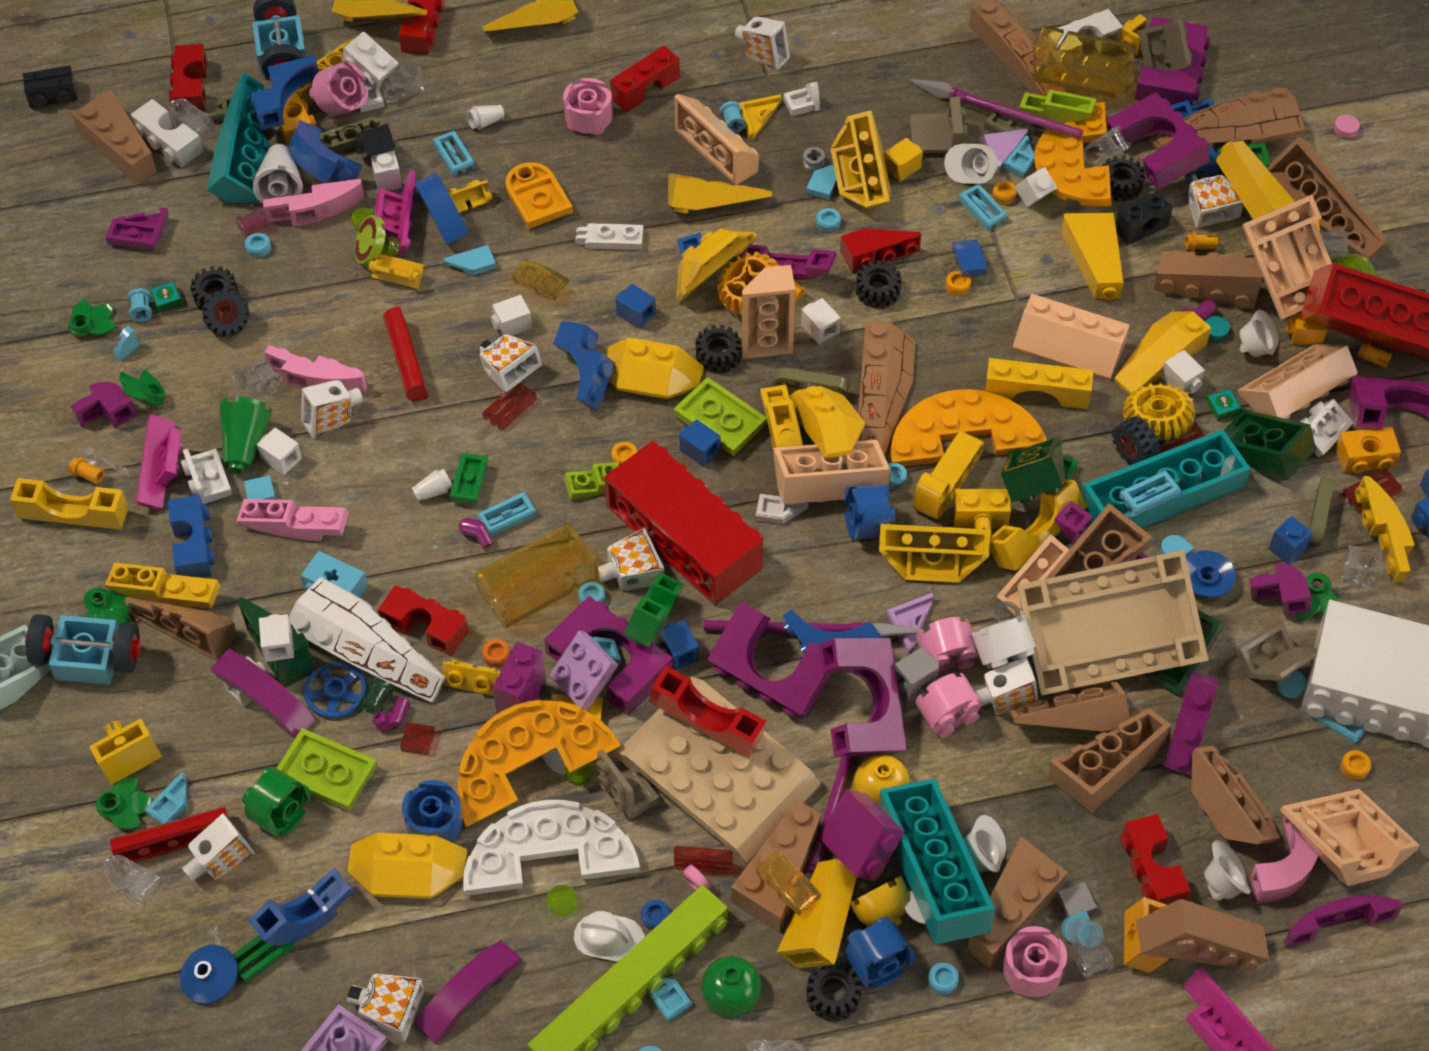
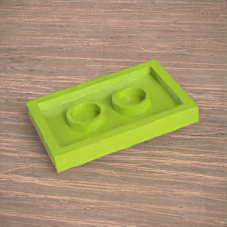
M708 377L674 408V416L690 426L697 419L721 435V448L732 456L737 454L767 424L766 416Z
M302 728L276 769L285 772L308 786L312 796L350 812L378 763L374 758Z

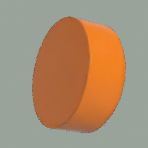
M501 639L488 641L482 649L483 660L490 667L499 668L504 666L510 655L509 645Z

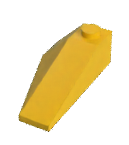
M334 0L332 12L340 14V19L353 22L354 18L367 20L424 16L427 14V10L402 3L399 0Z
M671 173L668 176V205L674 207L675 212L688 213L689 209L699 210L772 197V191L737 184L734 186L720 181L708 182L701 178Z
M1170 312L1151 326L1116 375L1114 381L1129 395H1131L1132 390L1138 391L1140 386L1148 387L1149 383L1152 384L1161 378L1165 361L1183 350L1192 357L1205 348L1211 327L1194 312Z

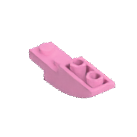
M361 179L312 185V193L264 199L263 205L267 223L291 220L293 227L336 216L362 201L364 194Z
M271 345L264 352L268 368L282 373L284 383L291 387L302 390L305 387L339 380L347 391L358 388L361 393H364L367 390L364 373L357 368L342 365L335 359H328L319 355L315 362H312L306 357L296 356L284 348H276Z
M244 499L236 521L242 526L276 536L321 541L323 535H343L349 512L346 507L296 506L293 500Z

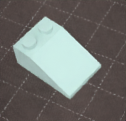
M26 625L0 637V710L15 703L51 670L49 666L50 658L45 665L28 663L25 646V635L28 630Z

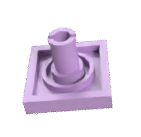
M579 630L549 676L579 707L588 710L605 684L610 681L611 675L618 664L586 632Z
M338 1004L301 1051H380L388 1040L385 1035Z

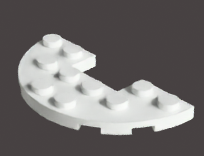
M542 800L507 812V816L495 824L491 823L483 831L466 862L463 879L464 895L523 888L520 861L579 854L582 880L640 872V865L635 848L629 837L606 814L597 809L594 811L580 806V803L574 801Z

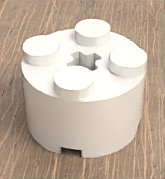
M1025 614L971 633L982 665H987L988 669L1009 663L1007 657L1013 656L1014 659H1020L1035 653L1033 648L1036 647Z

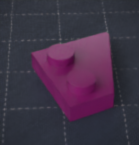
M159 208L160 213L145 216L144 212L130 217L114 218L105 237L107 244L156 250L169 216L168 209Z

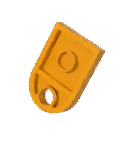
M533 162L523 163L514 167L507 174V194L528 229L573 213L572 204L548 167ZM522 174H530V175H531V176L528 177V178H521V177H520V175H522Z

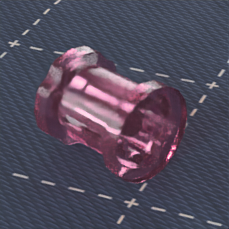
M259 207L254 208V211L246 216H237L235 218L236 224L244 237L250 236V232L260 227H268L266 216Z

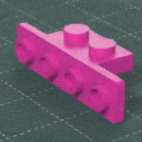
M410 170L402 184L401 195L380 188L376 198L374 216L381 217L385 224L382 225V229L385 230L386 237L395 239L393 257L399 258L402 252H407L411 240L408 238V233L413 224L410 214L415 206V200L412 197L417 189L414 184L417 182L415 181L416 171Z
M150 415L147 422L136 504L160 511L164 505L166 486L172 478L177 477L180 470V463L177 462V458L182 451L183 441H180L181 430L174 428L175 423L173 421Z
M1199 968L1185 983L1184 988L1199 1004L1200 1008L1192 1011L1185 1020L1212 1051H1276L1203 968Z

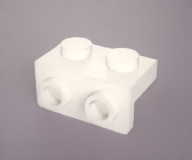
M364 31L344 48L341 58L343 63H352L357 66L365 75V85L371 86L375 91L380 88L381 82L399 64Z
M188 449L183 450L185 460H182L181 464L185 475H191L193 479L188 481L193 496L200 495L202 503L206 504L232 495L216 449L190 456Z

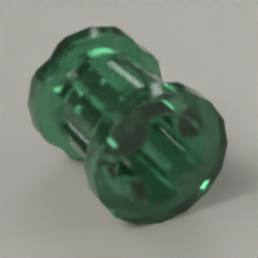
M372 678L370 682L371 687L366 697L361 698L359 705L366 712L373 715L377 712H383V705L387 697L391 696L394 692L393 686L380 678Z

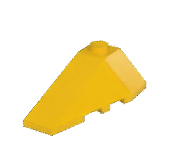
M536 0L481 27L483 31L558 23L560 21L564 25L576 19L574 14L578 13V10L573 0Z

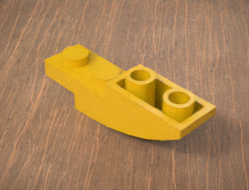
M781 385L760 389V396L771 434L772 449L777 447L803 446L793 401L789 397L787 386Z
M1364 476L1356 488V500L1358 503H1361L1363 510L1362 523L1364 527H1367L1369 536H1379L1380 549L1384 550L1386 556L1385 569L1387 574L1391 575L1393 584L1404 583L1411 571L1407 557L1415 546L1410 530L1390 496L1371 477Z
M114 563L105 583L106 588L131 598L187 608L194 606L211 609L221 586L216 579L167 574L164 568Z

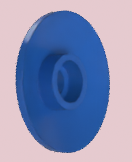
M1203 550L1194 552L1186 557L1195 595L1204 598H1218L1227 594L1234 586L1236 579L1234 566L1222 554Z
M206 945L195 950L186 959L181 969L180 984L184 994L199 1004H211L223 999L232 990L237 980V961L228 949L220 945ZM206 967H208L207 973L205 975H201L203 970Z

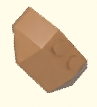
M1214 746L1195 748L1192 754L1191 792L1197 799L1199 807L1206 812L1213 822L1216 831L1224 839L1253 844L1277 841L1279 835L1276 832L1273 818L1240 772L1227 759L1220 756L1219 751Z

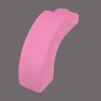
M1283 816L1282 821L1290 848V855L1278 862L1255 864L1250 878L1257 904L1279 901L1297 892L1307 881L1318 857L1285 816Z

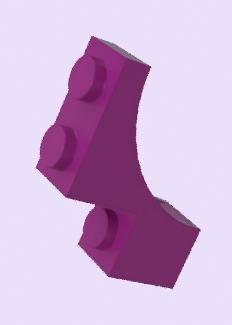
M1191 672L1163 767L1191 775L1192 754L1195 748L1200 747L1219 679Z

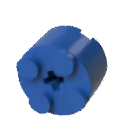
M887 484L847 487L844 495V504L849 503L848 512H844L847 532L850 538H854L853 540L880 538V524L895 522V509L893 506H889V487Z
M428 780L419 783L417 788L412 791L410 789L406 793L402 802V814L407 833L436 835L454 843L463 827V815L460 798L452 787L442 781Z
M882 917L874 925L865 930H855L847 937L849 944L845 950V957L866 988H868V984H872L874 988H880L892 983L904 974L901 969L907 963L911 967L915 960V952L898 926L891 922L889 917Z

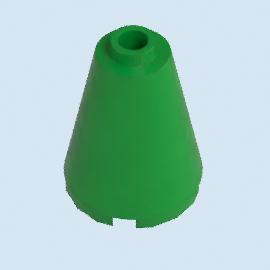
M228 397L220 401L218 408L224 465L229 468V471L243 473L245 470L250 469L258 450L257 444L266 431L271 418L272 408L266 409V403L254 398L236 397V401L228 402Z

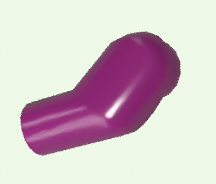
M1206 300L1197 308L1182 309V312H1194L1205 321L1217 312L1218 307L1213 300Z
M464 518L459 522L458 528L460 533L475 536L482 549L494 543L485 524L481 520Z
M398 698L392 712L388 714L377 712L373 716V724L380 731H387L400 726L407 714L410 701L405 698Z

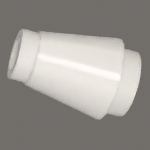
M501 105L473 106L472 109L467 111V120L472 129L477 128L480 130L504 119V110Z
M443 468L440 471H437V469L417 483L416 486L412 487V490L418 501L449 493L448 490L453 485Z

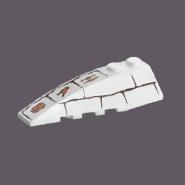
M320 577L295 602L289 616V622L298 634L302 632L307 640L337 657L405 691L435 703L446 677L422 654L416 652L410 646L411 643L393 630L391 624L384 618H381L368 602L323 577Z

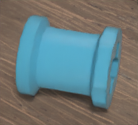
M729 101L720 107L719 112L721 117L725 119L727 127L736 134L746 127V121L740 115L741 108L739 103Z
M143 288L131 290L128 293V299L131 303L129 310L130 319L135 322L148 321L152 317V310L149 307L151 300L150 292Z

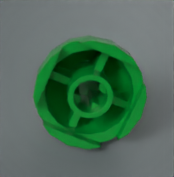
M726 956L718 958L709 965L703 975L701 993L708 1009L721 1018L736 1019L740 1015L747 1012L749 1014L755 1009L760 1001L762 984L758 971L751 962L742 957Z

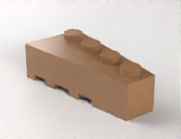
M1162 251L1153 290L1188 296L1190 298L1213 300L1216 303L1254 310L1263 275L1256 258H1246L1245 254L1234 253V257H1219V253L1209 252L1205 256H1197L1195 252Z
M1108 504L1045 579L1129 562L1153 545V537L1111 504Z
M1149 708L1118 724L1117 729L1107 734L1103 732L1095 736L1094 741L1084 746L1080 744L1070 749V753L1061 758L1057 756L1049 760V780L1090 813H1093L1170 744L1171 724Z
M797 799L732 885L731 903L780 933L787 912L791 907L798 883L803 876L806 863L817 840L821 827V813Z
M1021 837L990 896L995 908L992 933L969 937L967 951L991 969L1006 952L1010 939L1021 929L1029 927L1057 896V892L1064 888L1068 872Z
M1179 899L1136 920L1141 954L1237 968L1243 971L1254 970L1259 964L1269 960L1264 926L1183 899Z

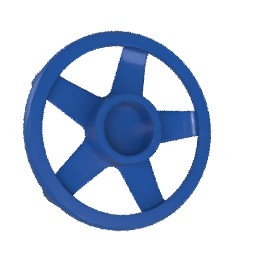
M340 662L329 663L319 667L308 677L304 686V698L307 706L315 714L329 720L341 718L356 711L364 704L367 694V683L363 674L356 667ZM344 667L350 669L351 672L341 679L333 677L328 668ZM320 672L325 682L323 688L309 692L311 681ZM357 676L362 684L360 696L347 689ZM327 698V712L317 708L310 699ZM341 699L355 703L346 710L336 712Z

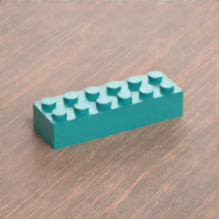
M1222 429L1083 484L1081 494L1088 506L1084 510L1093 516L1091 519L1093 523L1105 507L1111 504L1140 528H1144L1244 488L1251 468ZM1163 471H1167L1181 489L1180 495L1137 516H1133L1131 513L1132 509L1127 508L1125 505L1126 501L1120 499V491ZM1166 481L1161 482V483H1159V484H1157V485H1155V486H1153V487L1156 488V487L1161 486V485H1163V484H1165V483H1167V482H1166ZM1148 488V489H1146V490H1144V491H1142V492H1140V493H1138V494H1136V495H1133V496H1131V497H1132V498H1135V497H1137V496H1139V495H1141V494H1143V493H1146V491L1149 490V489H1151V488Z
M936 779L880 789L879 806L905 831L894 851L934 944L992 933L995 913L994 905Z

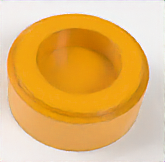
M1009 181L997 182L993 186L992 198L1000 205L1012 204L1017 197L1015 185Z
M953 271L946 277V290L955 296L965 295L970 290L971 278L961 277L960 271Z
M629 442L616 444L611 451L612 462H618L620 465L638 452L637 448Z
M1349 751L1343 756L1340 764L1341 771L1349 779H1364L1371 769V760L1362 751Z

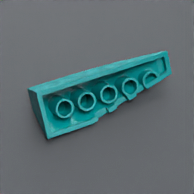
M246 73L241 74L227 109L216 144L207 186L208 192L227 203H261L253 193V180L267 154L266 150L269 148V141L265 139L266 129L261 130L251 93L264 90V85Z

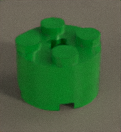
M273 767L266 768L253 787L246 789L242 796L247 819L278 837L280 833L284 835L291 833L301 823L306 814V811L303 810L305 802L310 803L311 792L308 786Z

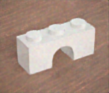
M1107 9L1049 31L1045 49L1061 67L1080 59L1083 42L1094 44L1099 51L1118 45L1123 26L1111 11Z
M151 99L130 114L132 123L140 136L146 139L154 150L158 149L168 161L175 162L181 168L204 152L200 136L184 123L176 129L170 130L172 124L169 113L155 100Z

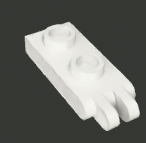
M590 223L587 227H578L576 229L577 236L575 242L579 245H585L588 249L642 250L643 225Z

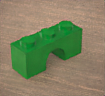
M659 572L652 582L646 597L643 596L635 607L624 635L638 644H644L649 647L673 611L684 583Z

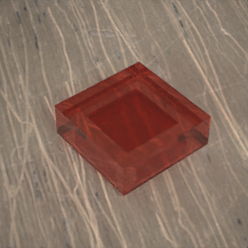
M407 722L400 745L401 751L429 756L435 734V726Z

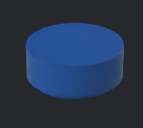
M661 900L647 902L641 910L643 925L652 931L671 914L670 908Z

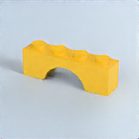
M989 358L985 391L1003 396L1009 400L1021 392L1041 391L1057 398L1063 407L1088 409L1092 392L1093 370Z
M17 478L10 498L17 518L122 530L128 512V505L123 491L118 489L96 487L90 495L71 496L54 490L44 481Z
M1065 479L1064 485L1060 487L1061 490L1050 495H1046L1045 492L1040 493V510L1035 522L1029 528L1023 530L1022 528L1003 525L990 537L989 549L998 567L1015 571L1022 568L1050 535L1053 537L1058 536L1062 530L1054 519L1070 501L1083 510L1088 507L1075 480Z

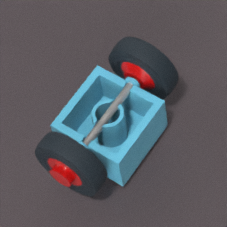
M256 0L253 6L256 22H252L257 58L261 76H265L270 80L267 67L307 57L300 16H296V6L293 0Z
M36 614L31 618L25 635L28 663L45 665L50 658L49 666L55 680L111 685L114 668L117 672L132 673L141 653L139 627L136 623L122 622L118 627L116 620L60 615L55 636L51 616Z

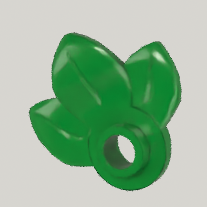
M86 299L79 301L72 309V316L68 323L69 332L76 337H83L88 334L100 336L110 333L116 327V323L110 320L113 314L112 304L91 307Z
M147 370L141 373L139 379L121 371L119 379L124 386L122 390L129 397L141 400L149 406H161L164 403L165 390L160 386L159 381Z
M1312 573L1306 577L1311 595V611L1296 613L1300 622L1311 618L1318 611L1323 616L1329 600L1338 602L1337 597L1331 592L1330 579L1323 573ZM1314 582H1320L1322 583V587L1316 589L1312 586V584Z
M93 588L84 596V606L88 610L86 617L116 620L118 626L122 622H130V614L125 604L128 596L112 590L107 591L102 588ZM101 598L103 600L100 602H96L93 599Z
M126 777L117 781L111 790L104 791L99 795L96 801V810L101 817L111 819L116 827L124 830H134L140 827L138 816L145 814V809L155 799L147 793L137 791V777ZM111 803L116 804L112 808H107V806Z

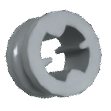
M811 147L804 151V168L809 171H815L824 167L825 153L822 149Z

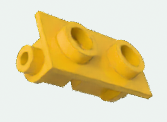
M475 180L468 183L465 188L447 190L459 213L468 211L467 201H470L472 209L488 204L489 200L493 199L490 190L485 191L488 184L487 180L482 182Z
M380 254L375 261H370L369 270L373 272L372 278L416 289L420 287L424 264Z
M453 659L452 662H443V675L446 677L443 686L494 696L492 687L501 671H497L496 667L478 666V668H473V664L458 662Z

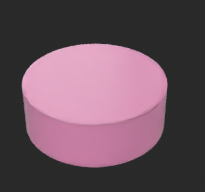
M1341 115L1335 121L1334 132L1342 138H1353L1358 133L1360 123L1351 115Z
M689 865L682 872L686 882L695 891L702 884L707 889L710 887L706 878L694 866Z

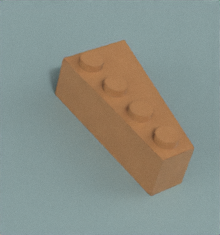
M111 89L72 114L78 134L137 185L157 172L151 151Z

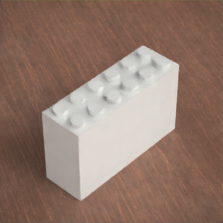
M1329 600L1318 628L1314 648L1318 650L1309 668L1300 711L1318 718L1325 715L1342 725H1353L1356 727L1364 725V729L1368 732H1379L1393 736L1397 740H1408L1429 748V626Z

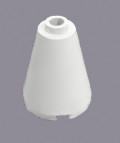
M277 144L269 148L253 180V193L262 204L264 199L293 196L302 193L303 183L289 148L285 145Z

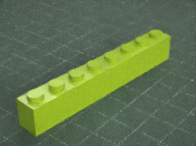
M702 884L527 1044L528 1051H593L598 1044V1040L605 1033H612L620 1024V1019L627 1013L632 1014L639 1008L642 999L647 995V991L651 994L656 992L664 983L663 978H666L671 972L673 974L677 973L683 967L685 959L690 954H697L703 949L707 939L713 933L718 934L726 927L728 923V907Z

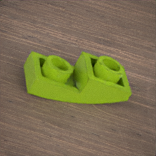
M619 463L593 464L590 471L565 473L564 482L570 500L606 493L604 476L619 466Z

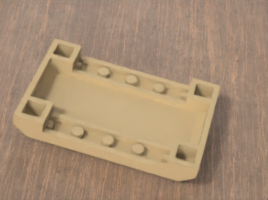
M1184 550L1017 585L1022 612L1025 614L1036 647L1033 648L1035 653L1032 654L1040 695L1209 661Z
M695 677L690 678L695 688L711 702L724 708L737 709L703 680ZM659 709L615 755L636 775L640 772L724 844L723 849L744 867L750 863L795 801L798 799L805 804L821 786V783L810 768L765 731L748 758L662 709Z

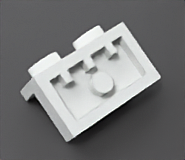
M1334 399L1325 404L1322 402L1317 403L1309 411L1311 413L1308 419L1305 417L1299 421L1311 424L1316 447L1314 453L1318 457L1324 455L1338 440L1340 433L1346 432L1354 423Z

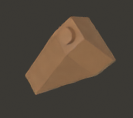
M127 597L125 600L130 616L216 662L238 639L235 624L227 616L222 615L220 617L209 611Z
M1116 680L1078 687L1079 692L1075 694H1067L1066 692L1055 694L1056 697L1051 702L1037 700L1009 710L1014 723L1102 732H1111L1118 728V724L1130 719L1126 693Z

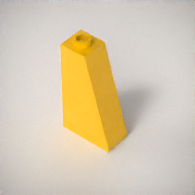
M1230 141L1220 149L1221 154L1215 160L1252 219L1295 202L1244 141Z
M1114 213L1064 214L1061 233L1094 298L1106 300L1120 299L1123 276Z
M833 859L818 862L777 950L780 956L797 969L834 965L837 959L856 881L854 874L840 860Z

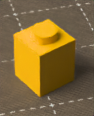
M908 138L885 151L884 158L887 171L899 182L922 167L923 151Z

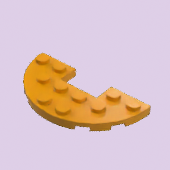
M1105 102L1095 104L1091 118L1064 123L1082 129L1083 135L1081 139L1046 129L1036 145L1034 154L1036 172L1045 167L1057 186V189L1051 193L1064 201L1068 199L1079 201L1080 205L1112 206L1109 165L1085 168L1083 144L1108 141Z
M972 389L952 390L924 399L904 415L893 435L891 463H899L904 467L939 463L944 455L941 441L954 439L960 431L973 437L990 435L995 456L1009 455V452L1046 441L1047 439L1042 428L1031 414L1015 402L987 391Z
M535 700L517 704L503 710L478 730L461 760L458 772L457 795L460 798L463 821L466 827L469 828L519 801L506 777L509 773L558 749L571 774L596 761L598 751L603 749L606 754H609L620 748L621 745L612 731L599 718L581 707L570 703Z

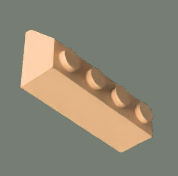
M680 94L674 96L675 130L733 184L738 185L758 172L759 155L757 151L743 142L738 134L732 132L723 120H719L712 113L709 107L704 106L694 98Z
M791 265L764 268L742 290V359L793 354L795 284Z
M1031 294L1023 312L1012 350L1064 367L1093 370V376L1110 381L1126 344L1130 325Z
M1314 344L1238 389V393L1256 412L1289 419L1291 413L1307 408L1314 399L1325 397L1330 393L1329 390L1334 387L1347 384L1349 378L1357 374V370L1348 345Z
M877 440L857 441L851 454L828 459L825 458L816 444L777 447L773 449L777 488L783 504L796 505L806 502L844 500L847 487L887 484L889 487L890 468Z

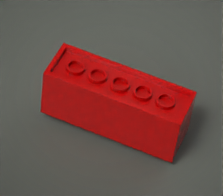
M1331 263L1314 271L1299 320L1429 361V293L1336 263Z
M652 440L604 476L606 506L634 532L645 528L656 552L714 606L763 569L764 539L757 529L749 527L738 512L730 510L720 496L711 493L701 479L693 477L683 463H678L674 460L665 447H660Z

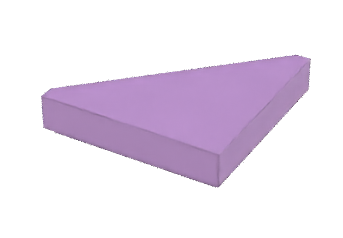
M1027 128L984 135V144L995 152L998 161H1001V165L997 167L995 174L999 173L1003 162L1024 136L1028 135Z
M930 593L886 610L889 622L892 625L922 629L933 603L934 595ZM917 634L898 635L908 655L912 654Z

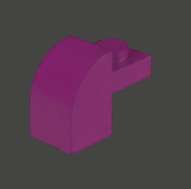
M98 382L90 385L91 394L70 405L80 427L105 415L111 425L116 428L137 416L131 398L123 392L122 387L111 382Z
M1275 564V574H1259L1256 577L1249 578L1252 601L1280 596L1283 615L1311 611V595L1308 582L1299 569L1287 564Z

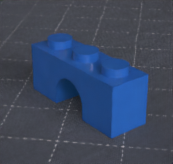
M200 495L168 500L169 520L174 536H191L185 542L172 544L176 574L198 578L212 576L211 565H215V556L213 549H209L208 543L213 542L211 527L206 526V521L210 520L208 504L203 505Z

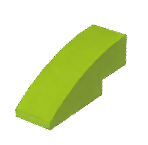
M1050 89L1047 97L1025 92L1019 110L1064 124L1069 121L1077 122L1091 118L1097 99Z

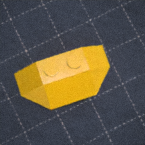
M872 110L848 116L830 148L839 194L866 209L890 203V183L882 143Z
M720 228L714 234L711 231L705 234L699 240L701 244L696 248L690 246L681 254L683 259L678 265L676 293L678 303H681L729 264V261L731 262L737 255L739 256L757 239V234Z
M628 337L605 348L603 351L604 355L615 362L613 373L608 382L616 390L663 399L673 398L690 390L693 391L700 384L704 371V366L679 346Z
M811 386L807 389L796 390L789 395L793 401L797 421L826 459L852 453L854 445L865 427V421L844 395L822 386Z
M880 524L879 552L904 580L959 583L989 557V529Z
M375 833L351 844L347 871L373 897L432 899L456 882L464 879L468 851L436 835Z

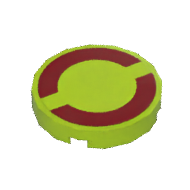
M370 215L364 219L359 228L355 242V258L359 264L368 266L373 258L377 259L381 254L386 236L385 230L382 229V225L385 223L381 217Z

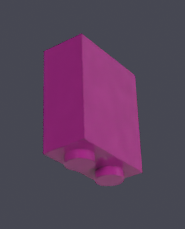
M516 641L492 687L496 714L514 705L540 699L547 685L542 650Z
M846 789L819 838L855 877L877 881L905 831L867 793Z

